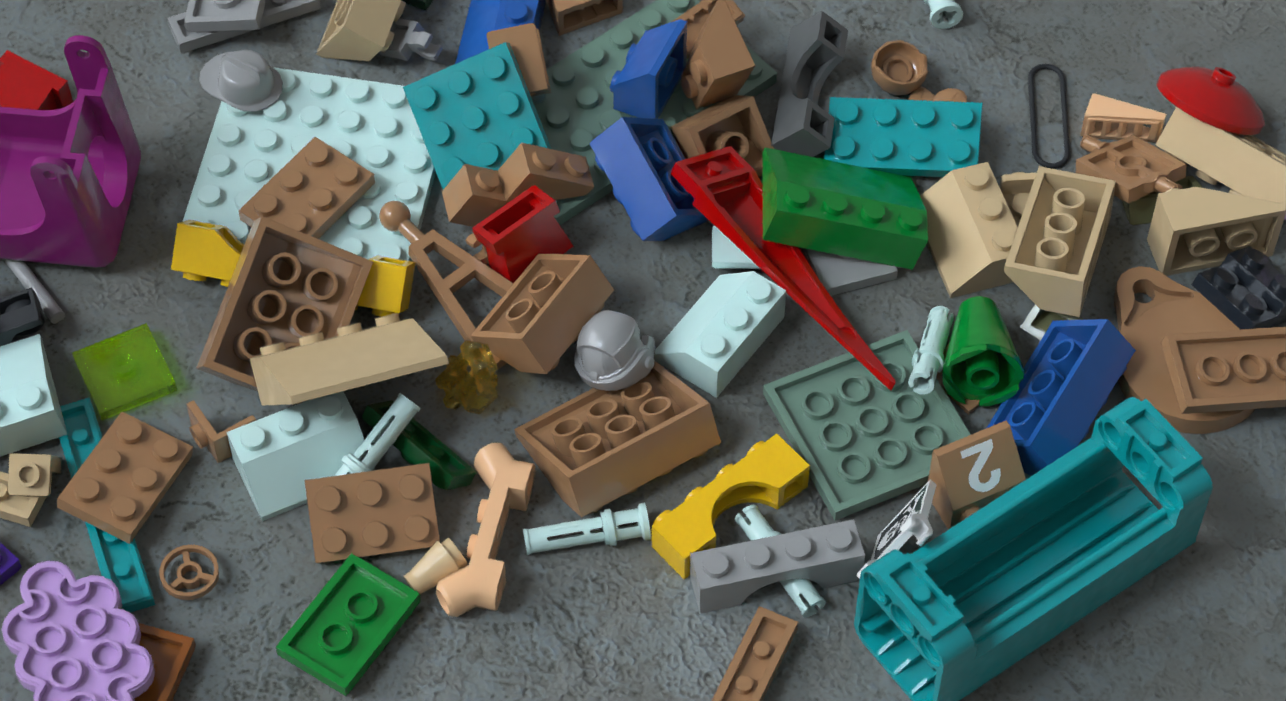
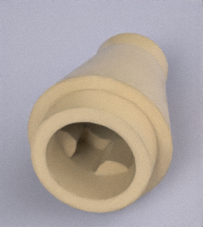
M447 538L442 543L436 541L411 571L403 577L410 588L421 595L423 592L436 587L438 581L466 567L468 563L456 545Z

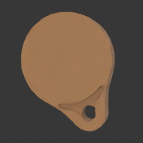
M1138 266L1130 268L1121 274L1114 293L1118 331L1136 350L1127 364L1126 371L1118 379V384L1126 399L1129 397H1135L1140 401L1147 399L1178 432L1215 433L1229 429L1248 418L1255 409L1181 414L1161 341L1166 334L1240 329L1201 293L1173 281L1158 270L1151 267ZM1134 294H1147L1152 301L1140 303L1135 300Z

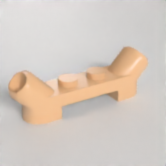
M489 443L482 447L475 456V470L489 488L490 494L489 498L482 499L479 505L477 523L481 525L478 535L471 534L468 542L467 558L470 559L469 565L438 581L436 587L437 598L449 616L458 617L475 607L496 611L500 605L506 584L505 562L495 559L509 510H527L535 477V464L514 460L502 443Z

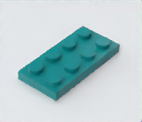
M830 97L829 114L835 120L831 146L825 150V160L898 175L944 177L952 170L979 164L983 103Z

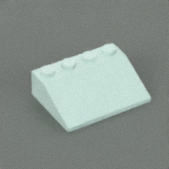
M37 334L0 346V457L67 435L41 335Z

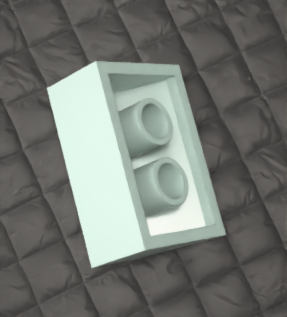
M754 271L719 275L656 348L654 360L717 398L784 318L786 290Z
M343 391L307 400L227 432L233 461L262 521L307 504L304 480L334 476L343 465L342 458L349 453L353 455L364 441L358 420Z

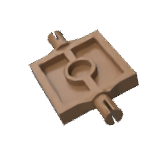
M1090 134L1088 136L1085 135L1081 140V148L1090 152V154L1076 159V173L1116 181L1114 195L1127 203L1137 201L1154 191L1164 193L1174 188L1183 189L1181 185L1175 182L1186 177V163L1135 135L1109 143L1102 142Z

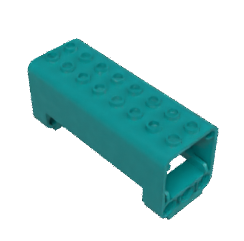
M1129 397L1095 421L1090 439L912 554L906 553L904 555L902 552L893 549L862 569L854 619V627L858 637L911 701L962 700L1195 543L1213 489L1211 477L1201 464L1203 457L1147 399L1140 401L1135 397ZM1124 466L1162 505L1161 509H1158L1122 471Z

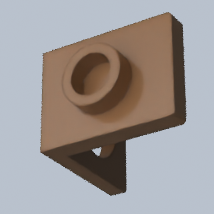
M194 400L186 404L192 425L189 429L193 439L199 448L202 449L206 446L217 463L232 456L227 432L256 421V418L251 415L217 434Z

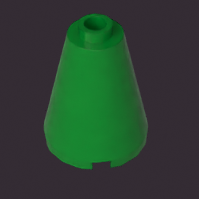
M971 297L963 301L959 306L942 369V382L947 393L958 402L966 404V399L979 400V406H992L1003 403L1018 392L1019 384L1024 377L1023 364L997 304L987 297Z

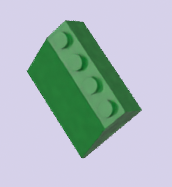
M767 147L763 150V240L913 270L928 242L927 210L911 177Z

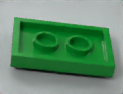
M351 553L276 646L277 655L344 696H347L421 602L420 593Z

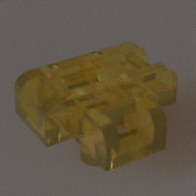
M465 340L460 345L461 353L458 356L450 355L448 357L449 364H446L447 368L435 379V382L439 389H444L446 396L443 398V402L446 408L457 410L462 405L466 411L480 415L499 396L495 388L498 384V376L494 374L498 367L488 344ZM470 365L471 370L468 372L467 367Z

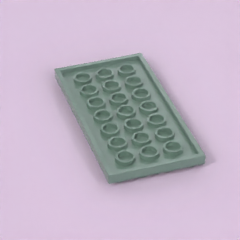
M655 0L547 69L551 93L531 98L551 149L585 156L594 184V188L584 196L556 200L560 213L554 217L559 225L613 191V186L606 173L597 165L595 153L589 143L621 117L637 118L615 110L613 92H610L612 78L617 70L622 71L626 65V57L633 43L638 44L645 31L672 22L700 3L699 0ZM747 46L755 67L737 95L755 97L777 83V72ZM680 80L658 119L665 121L675 139L671 126L719 102L696 109L692 99L687 98Z

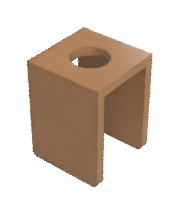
M534 23L490 31L486 34L489 49L505 42L510 43L531 97L551 93L540 33Z

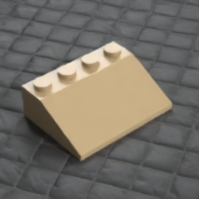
M398 313L375 318L376 326L363 330L361 323L337 328L339 336L324 339L323 332L299 338L300 346L288 349L285 348L284 342L260 348L262 355L250 358L261 406L296 404L449 364L447 355L413 318L400 320Z

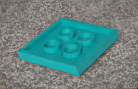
M508 42L403 87L442 189L448 185L464 164L498 171L521 143L551 149L512 47Z

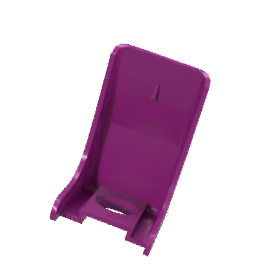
M75 35L68 38L64 46V54L78 92L77 98L73 103L56 110L0 107V259L99 268L112 263L118 253L141 162V149L111 63L102 44L91 37Z

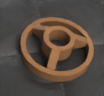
M184 545L175 548L165 556L160 565L159 575L162 586L168 594L181 600H194L205 596L215 587L219 578V566L216 557L208 549L199 545ZM189 552L200 553L208 557L214 565L213 575L203 573L201 566L190 560ZM182 554L184 563L177 569L178 578L168 585L165 580L166 568L175 557ZM189 571L198 573L193 579L187 580L183 578L184 574ZM206 583H208V584H207L206 586H204L203 588H201V589H199V590H197V591H194V592H180V591H177V590L182 589V588H185V589H195V588L199 587L201 584H206Z

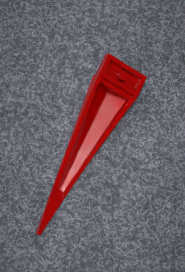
M731 146L675 162L671 175L695 198L692 205L778 286L785 289L786 293L892 391L896 383L895 379L842 313L799 247L763 240V184L756 171Z

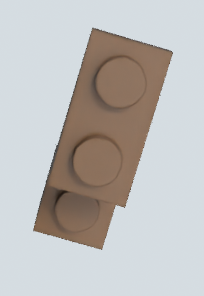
M521 143L498 171L464 164L442 191L449 222L474 227L533 185L537 186L554 200L584 196L594 188L587 159L585 156Z

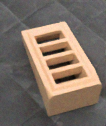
M1092 93L1084 116L1080 136L1084 137L1090 134L1096 139L1122 140L1135 135L1146 142L1157 143L1162 134L1166 114Z

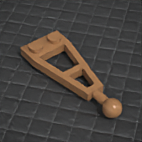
M400 201L387 202L383 205L379 214L382 226L392 232L399 231L411 243L408 255L413 262H416V267L467 345L496 372L506 362L473 341L471 335L476 328L453 293L475 278L503 297L513 283L432 229L424 235L410 221V210L404 203ZM434 250L459 268L443 279L427 254Z

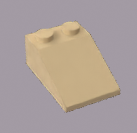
M1201 187L1170 189L1164 193H1158L1147 241L1159 271L1166 276L1220 266L1228 253L1248 246L1268 257L1273 256L1286 215V206L1283 203Z

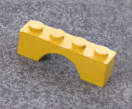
M777 433L766 442H757L750 448L743 459L736 464L730 463L723 467L716 478L705 487L699 486L693 489L687 495L684 502L674 510L662 512L652 525L651 546L683 579H686L690 576V553L716 548V533L713 525L725 510L732 506L749 502L761 503L779 509L808 487L810 465Z

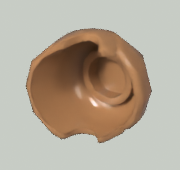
M902 40L886 42L874 53L871 63L873 79L885 92L895 96L909 95L918 89L926 79L928 74L927 56L908 42Z

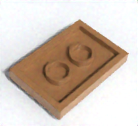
M314 137L238 210L241 221L252 227L253 221L263 216L319 239L375 184L374 174L322 140Z
M121 412L57 498V508L130 544L192 457L193 446Z
M429 463L304 480L316 563L347 559L351 553L357 557L428 548L432 547L436 541L440 542Z

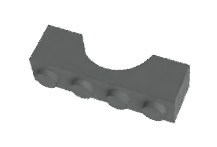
M823 11L792 27L790 30L771 146L777 150L810 157L818 155L831 146L835 118L818 106V98L825 80L832 70L844 59L848 29Z

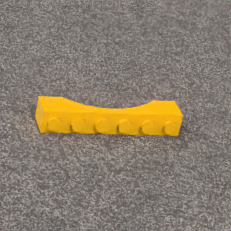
M190 219L177 223L171 270L183 272V278L194 281H206L207 277L221 279L220 285L228 287L244 244L235 237L227 226ZM380 255L368 259L373 261L355 310H357L358 306L373 308L372 314L381 317L407 310L409 308L416 262Z

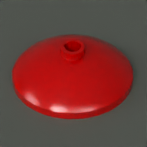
M1196 66L1174 68L1163 72L1157 81L1159 91L1172 104L1194 118L1219 129L1242 135H1256L1261 132L1265 124L1262 110L1251 93L1235 81L1236 76L1232 72L1224 68L1216 67L1215 70Z

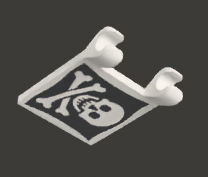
M931 479L878 535L871 560L857 573L858 578H860L862 569L893 549L899 550L913 534L917 538L919 546H922L933 534L928 516L937 484Z

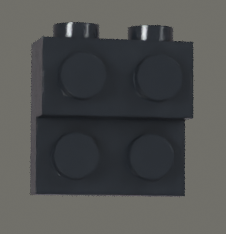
M1251 246L1228 253L1220 266L1198 273L1191 284L1240 330L1271 328L1286 322V275L1281 274L1273 267L1272 261L1268 256L1253 249Z

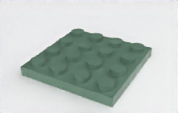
M908 330L868 345L895 379L896 383L892 391L880 382L850 352L763 385L765 399L794 450L810 465L809 476L834 521L925 485L929 478L933 450L971 435L937 378L934 389L928 394L915 393L913 391L915 385L911 388L909 387L908 381L913 371L912 357L915 350H919Z

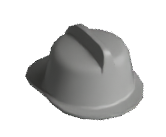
M252 50L225 52L213 57L204 65L200 71L199 78L203 90L209 95L245 112H257L269 108L277 102L282 93L283 82L280 74L268 64L261 54Z

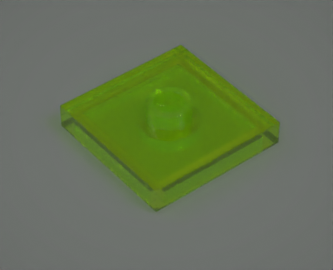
M147 323L72 352L74 362L102 421L178 391L176 382Z

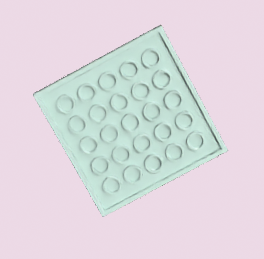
M273 67L280 74L283 85L282 93L277 102L269 108L257 112H245L221 101L183 221L190 219L227 226L242 244H245L251 227L240 220L238 210L314 137H317L372 172L375 178V184L319 240L365 259L380 255L412 261L408 255L411 243L399 231L392 232L385 229L379 219L380 210L384 204L390 201H400L409 208L410 221L420 230L436 173L404 92V86Z

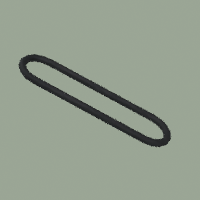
M1039 64L1033 67L1028 75L1032 154L1034 160L1039 165L1051 169L1060 168L1067 163L1070 157L1065 76L1060 68L1055 65ZM1042 69L1056 72L1060 79L1064 157L1056 163L1046 162L1038 154L1033 78L1034 74Z

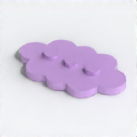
M45 561L29 568L22 577L20 584L24 603L11 610L6 616L2 626V633L6 646L13 654L17 655L15 671L18 680L24 688L34 692V701H134V698L147 691L155 675L153 661L148 651L139 645L141 632L138 621L133 614L121 609L120 593L113 581L103 576L95 575L76 580L70 568L57 561Z

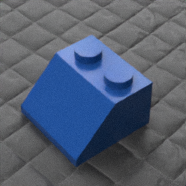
M679 19L647 30L638 44L633 43L627 53L626 65L622 71L617 70L610 84V92H613L615 110L637 118H659L681 80V75L686 66L687 21Z

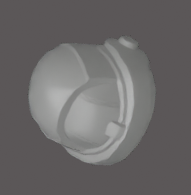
M603 310L595 314L582 327L578 335L574 357L576 371L584 383L599 390L618 391L629 388L645 378L654 366L656 349L654 337L643 335L640 340V329L634 318L623 313Z

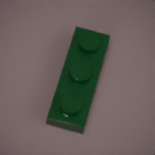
M390 400L367 405L361 418L374 428L394 401ZM412 418L397 440L392 444L401 452V456L407 462L414 465L429 463L432 483L446 491L470 485L477 471L414 418Z

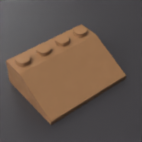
M261 216L254 220L196 369L258 392L250 358L262 355L261 347L284 342L286 349L300 346L299 338L323 332L324 339L339 336L337 328L350 324L373 261Z
M656 361L650 373L629 388L618 391L592 388L514 429L516 437L561 499L581 518L599 511L604 505L623 495L633 493L643 484L658 476L670 473L673 468L692 458L702 456L707 450L721 443L710 403Z

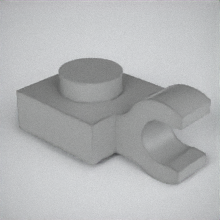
M399 18L397 22L393 21L390 29L394 33V37L389 48L384 53L380 51L379 54L408 61L411 54L415 52L428 60L435 61L443 47L431 43L433 36L425 32L426 30L419 22Z

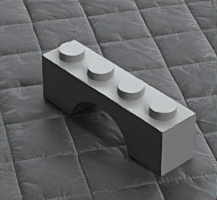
M853 519L690 553V579L701 614L739 606L756 590L782 580L807 579L816 582L821 588L858 581L860 578L857 577V573L864 566L865 553Z

